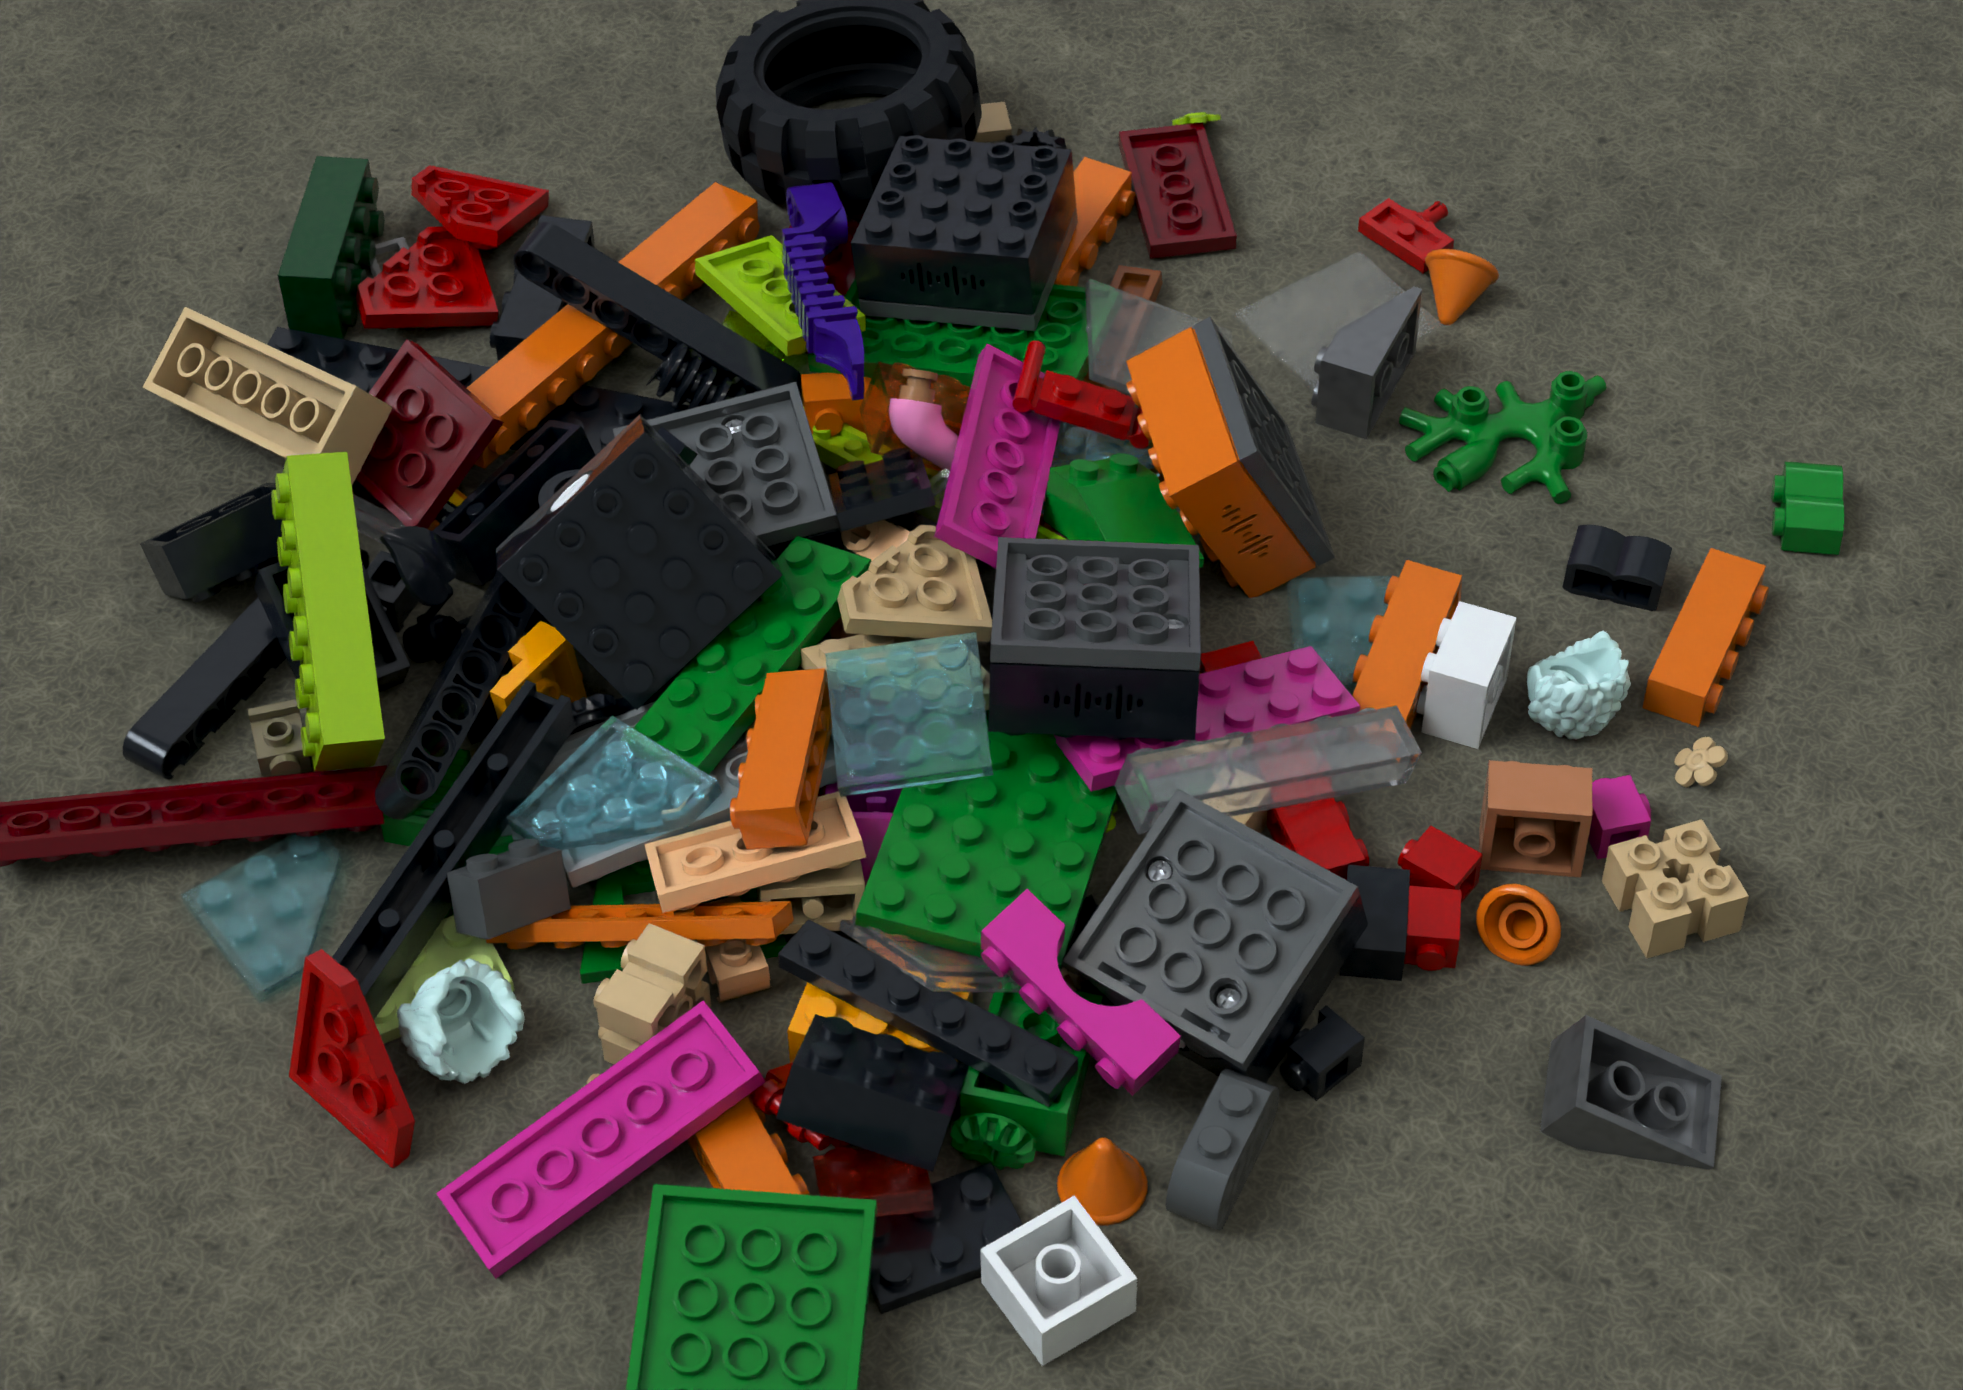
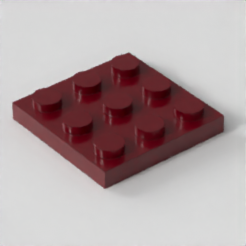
M406 339L369 392V394L393 408L362 465L356 480L406 527L417 526L428 529L504 422L420 345Z

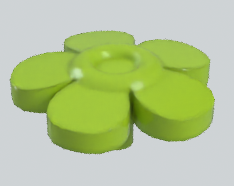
M1206 112L1189 113L1183 117L1173 119L1172 125L1208 123V121L1221 120V115L1207 114Z

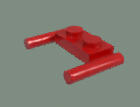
M1037 340L1031 341L1028 344L1012 403L1016 411L1027 412L1034 410V413L1123 441L1125 439L1130 440L1131 445L1137 449H1144L1149 445V440L1143 433L1137 416L1143 413L1142 409L1134 407L1135 402L1131 396L1122 394L1114 389H1106L1077 380L1070 375H1061L1046 370L1044 378H1040L1039 374L1046 347Z

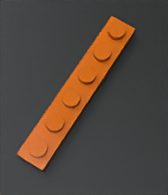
M791 901L700 903L689 910H672L662 913L660 904L570 906L571 909L494 938L486 939V943H507V948L524 949L534 946L538 942H553L555 948L564 949L579 946L584 942L601 941L602 947L615 948L627 945L633 939L637 940L646 926L651 923L690 940H697L698 943L705 946L719 945L725 943L728 939H745L748 945H765L777 940V936L794 919Z

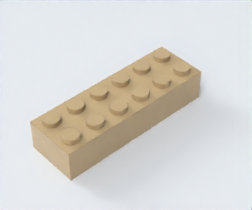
M187 307L183 309L142 387L170 403L285 460L290 455L347 452L352 485L393 408L351 383Z

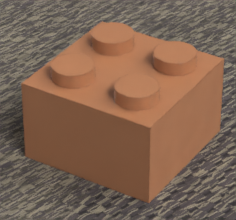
M1489 760L1479 829V852L1483 854L1481 870L1581 877L1592 821V768Z

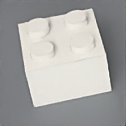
M1459 601L1452 619L1444 618L1442 620L1436 639V646L1439 647L1437 654L1428 653L1421 673V681L1428 682V685H1424L1421 691L1416 711L1424 715L1422 733L1472 748H1479L1507 681L1517 617Z
M1075 1195L980 1249L981 1283L1042 1366L1136 1312L1137 1277Z

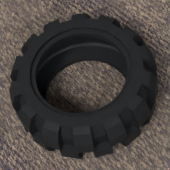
M923 0L797 1V7L783 13L774 10L753 23L750 36H738L726 54L715 87L716 108L724 149L734 169L748 182L757 194L776 205L786 200L788 187L832 182L847 216L865 213L899 136L909 137L918 135L924 138L964 139L974 142L982 116L974 52L966 43V38L955 23L940 9L930 11ZM858 94L888 95L877 101L855 107L841 109L810 108L821 102L838 97Z

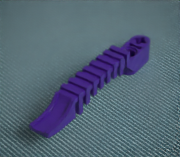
M832 182L788 187L786 201L792 228L782 229L784 277L788 282V290L791 293L793 305H795V313L802 329V336L804 341H806V349L808 353H814L816 362L829 365L845 376L852 401L864 399V344L861 329L856 319L858 310L856 306L843 307L845 302L843 295L833 296L836 289L833 284H827L829 277L827 272L824 271L825 264L823 262V258L837 246L847 244L848 224L844 206Z

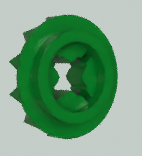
M976 1113L960 1117L954 1121L950 1133L952 1137L951 1146L957 1151L963 1152V1157L968 1160H977L982 1165L991 1162L993 1166L1000 1170L1005 1166L1014 1169L1023 1168L1024 1164L1033 1162L1037 1149L1036 1139L1022 1125L1010 1118L997 1114Z

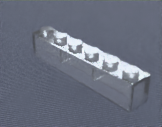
M1397 706L1381 709L1365 708L1353 714L1337 717L1326 715L1304 723L1292 725L1281 723L1265 730L1248 733L1232 732L1224 737L1204 741L1187 740L1176 746L1154 750L1151 748L1139 749L1132 754H1127L1114 786L1137 834H1143L1150 831L1177 789L1232 817L1405 784L1420 759L1422 752Z

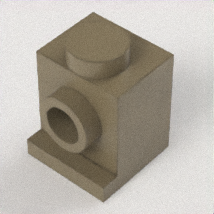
M296 699L247 709L262 777L312 772L310 757H304L301 742V727H303Z

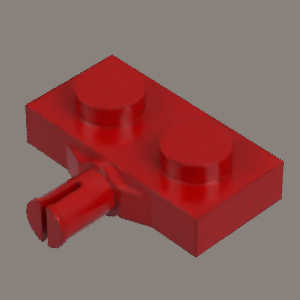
M1388 198L1359 218L1358 232L1423 274L1429 270L1425 262V257L1429 252L1437 249H1453L1454 239L1438 230L1434 225L1448 215L1447 207L1443 203L1440 205V201L1434 202L1433 205L1423 212H1416L1406 209Z

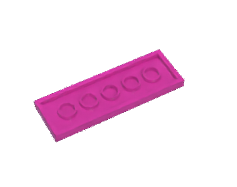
M987 343L978 356L934 537L996 569L998 537L1036 539L1061 421L1034 413V410L1018 412L1013 408L1012 403L1023 362ZM1040 371L1039 377L1044 378L1045 373Z
M1309 646L1199 674L1195 740L1165 742L1154 738L1128 737L1122 740H1114L1106 736L1077 735L1063 738L1054 735V737L1056 738V744L1092 792L1358 721L1360 705L1313 647Z
M703 1000L436 1194L488 1270L497 1279L765 1083V1080L757 1067Z

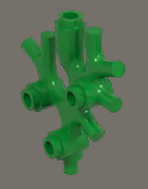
M1565 371L1552 381L1549 399L1537 403H1526L1520 399L1513 384L1510 381H1504L1498 384L1495 389L1503 408L1500 412L1489 414V399L1482 389L1475 386H1467L1453 395L1444 388L1436 394L1434 403L1448 413V416L1439 418L1426 415L1408 407L1403 409L1399 418V424L1424 434L1405 447L1406 455L1411 461L1416 462L1451 440L1458 439L1466 442L1467 445L1460 447L1439 460L1437 467L1433 471L1435 481L1448 492L1455 488L1460 491L1488 472L1496 459L1498 446L1502 440L1515 437L1522 438L1535 446L1536 456L1531 461L1501 479L1503 489L1507 493L1512 494L1531 482H1541L1546 485L1556 504H1563L1571 498V492L1562 477L1561 470L1574 469L1583 462L1587 430L1580 419L1583 417L1584 411L1593 405L1594 397L1606 390V383L1598 375L1585 382L1581 374L1574 371Z

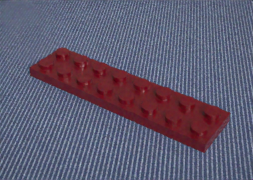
M387 765L0 802V867L13 864L19 859L39 858L42 861L53 862L62 860L71 854L91 853L93 856L104 857L116 854L122 849L142 848L145 851L156 852L165 850L174 844L194 843L196 846L207 847L219 844L225 839L245 838L247 841L258 842L270 839L276 834L296 833L298 836L310 837L319 835L328 829L347 828L349 831L354 832L367 831L376 825L385 824V814L379 809L375 801V790L387 769Z

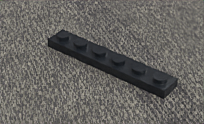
M809 919L778 953L779 968L929 1046L952 1056L954 1059L1047 1107H1050L1078 1071V1057Z

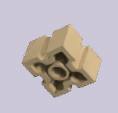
M1702 819L1666 829L1663 841L1656 844L1649 841L1645 835L1608 847L1602 883L1619 912L1632 909L1629 929L1646 959L1684 948L1687 935L1698 933L1701 940L1705 942L1741 930L1749 895L1730 865L1724 867L1717 865L1721 849Z
M651 923L646 926L637 940L633 939L627 944L621 958V968L623 971L617 969L610 979L605 978L598 986L594 996V1007L597 1009L600 1026L598 1036L602 1042L604 1060L616 1064L703 1000L709 1008L711 1007L709 983L702 981L707 972L705 945Z

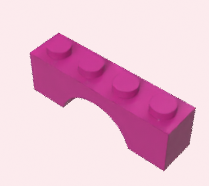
M1026 889L981 931L982 959L999 977L1003 978L1008 974L1021 987L1019 994L1033 1011L1038 1014L1046 1011L1059 1024L1057 1031L1071 1048L1078 1052L1084 1048L1098 1062L1095 1068L1109 1085L1115 1089L1122 1085L1133 1096L1178 1053L1181 1036L1143 999L1121 1006H1103L1089 1002L1077 995L1063 979L1057 961L1064 944L1065 924L1034 894Z

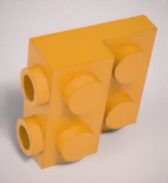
M540 621L508 651L513 669L508 674L502 676L490 690L498 720L526 680L535 683L536 691L557 700L561 694L569 697L571 702L577 701L583 696L587 697L582 681L583 674L578 666L574 646L554 626Z

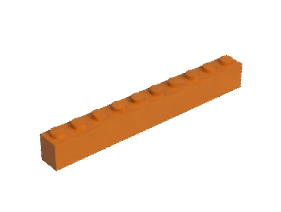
M714 182L621 259L619 263L680 300H683L704 283L695 274L696 258L756 239L760 229L758 202L754 198ZM567 304L467 387L473 395L504 422L477 459L475 465L485 469L500 455L505 454L516 441L529 430H533L556 407L564 404L568 397L584 383L592 380L597 372L611 360L620 356L624 349L632 342L571 305Z

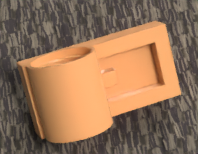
M740 896L727 897L709 903L742 901L740 899ZM728 939V941L719 945L705 946L707 969L711 983H717L719 991L717 999L719 1003L770 988L769 966L760 945H748L745 939Z

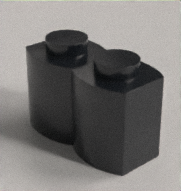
M1579 525L1568 560L1562 588L1571 594L1599 600L1610 599L1617 604L1656 611L1672 547L1650 537H1625L1621 533L1604 526Z

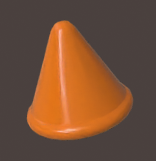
M1437 249L1429 252L1425 257L1426 265L1429 268L1438 318L1444 325L1453 324L1499 278L1498 270L1493 264L1482 257L1465 251Z
M1504 884L1486 893L1479 903L1476 912L1478 934L1483 944L1494 955L1517 965L1530 966L1543 962L1557 948L1561 937V923L1556 909L1546 894L1526 885Z
M1103 1137L1097 1139L1086 1148L1077 1151L1065 1161L1057 1178V1192L1061 1203L1075 1195L1096 1225H1113L1129 1219L1139 1211L1146 1199L1148 1180L1143 1167L1136 1158L1120 1149L1110 1139Z

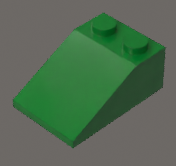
M1116 453L1111 455L1109 459L1096 461L1077 459L1071 461L1070 465L1050 467L1043 520L1068 540L1196 545L1176 508L1172 510L1166 503L1159 488V483L1161 482L1157 475L1142 465L1135 456ZM1199 550V568H1201L1204 564V557Z
M999 977L988 1011L1078 1057V1071L1050 1107H1047L969 1066L961 1090L960 1117L976 1113H991L1010 1118L1022 1125L1033 1135L1037 1142L1036 1151L1065 1157L1079 1109L1090 1054L1084 1048L1079 1052L1071 1048L1058 1033L1057 1027L1059 1024L1046 1011L1042 1014L1033 1011L1019 994L1021 987L1010 977ZM1073 990L1083 999L1102 1005L1103 996Z

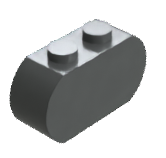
M1224 1069L1221 1072L1175 1163L1166 1196L1167 1211L1218 1231L1223 1229L1271 1132L1279 1102L1278 1087L1229 1069Z

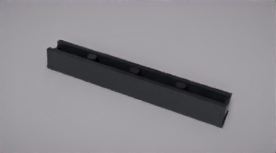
M528 680L525 681L332 956L335 961L346 967L358 980L374 1020L452 907L447 873L467 866L466 860L470 857L490 852L575 728L576 722L573 719L569 697L561 694L557 700L536 691L535 683Z

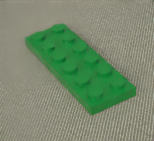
M796 536L777 558L782 576L686 665L624 738L621 745L627 756L702 784L756 719L755 698L758 694H762L766 674L797 670L801 665V649L817 645L841 617L837 600L841 585L852 576L858 578L869 568L870 562H872L871 559Z

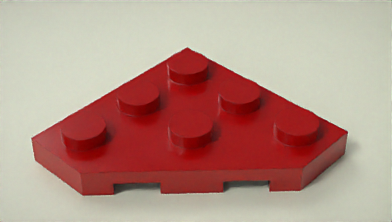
M431 165L412 178L411 195L456 239L470 241L474 247L480 249L498 247L546 209L549 202V190Z
M444 226L427 227L418 235L417 242L409 249L403 247L383 264L382 271L373 279L367 277L357 287L356 302L364 329L490 326L493 322H497L499 311L478 248L474 247L470 241L456 239Z
M323 949L306 956L304 960L289 1077L393 1169L410 1156L415 1125L414 1116L358 980L346 967L340 965Z

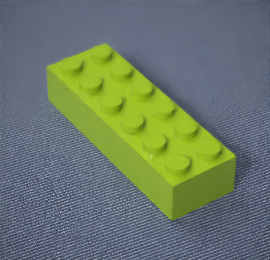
M333 452L290 455L286 457L283 473H276V490H272L271 498L274 519L283 520L281 523L282 537L277 539V549L280 566H288V584L283 585L286 614L294 613V631L289 632L290 654L292 661H300L301 663L299 667L300 679H295L296 702L298 709L306 708L307 711L305 716L306 727H301L304 757L312 756L314 772L374 766L385 736L348 453Z

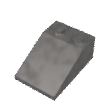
M1414 286L1337 331L1329 347H1321L1314 366V372L1320 374L1319 381L1315 386L1311 404L1317 407L1316 424L1360 438H1368L1415 354L1422 298L1421 288Z
M1585 1015L1551 1041L1540 1132L1581 1150L1711 1170L1714 1168L1722 1076Z

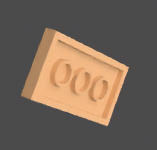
M844 790L817 797L807 845L747 850L740 829H734L731 821L644 844L662 913L672 910H689L698 906L701 902L723 896H740L749 892L752 888L774 882H791L807 873L825 868H842L849 865L852 861L866 858L863 841Z

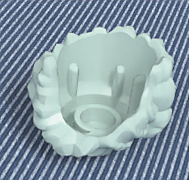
M1603 630L1592 638L1576 641L1574 646H1568L1565 652L1561 651L1555 656H1549L1529 667L1527 689L1528 697L1531 701L1528 706L1530 718L1534 722L1541 724L1546 730L1553 731L1558 737L1565 735L1568 739L1577 740L1584 736L1596 735L1599 731H1602L1609 721L1615 717L1616 712L1621 709V701L1627 697V690L1631 685L1627 670L1629 661L1621 660L1622 652L1619 649L1618 643L1612 640L1609 634Z
M471 958L464 962L459 960L451 968L447 967L437 972L435 976L428 978L420 986L412 1003H404L397 1010L401 1041L407 1047L409 1056L417 1060L418 1065L422 1069L439 1077L440 1080L452 1081L455 1079L464 1084L474 1081L478 1076L487 1077L491 1069L497 1066L499 1061L507 1060L510 1057L508 1045L516 1042V1033L522 1031L525 1020L521 1003L516 999L509 981L504 979L503 974L499 971H492L489 965L480 964Z

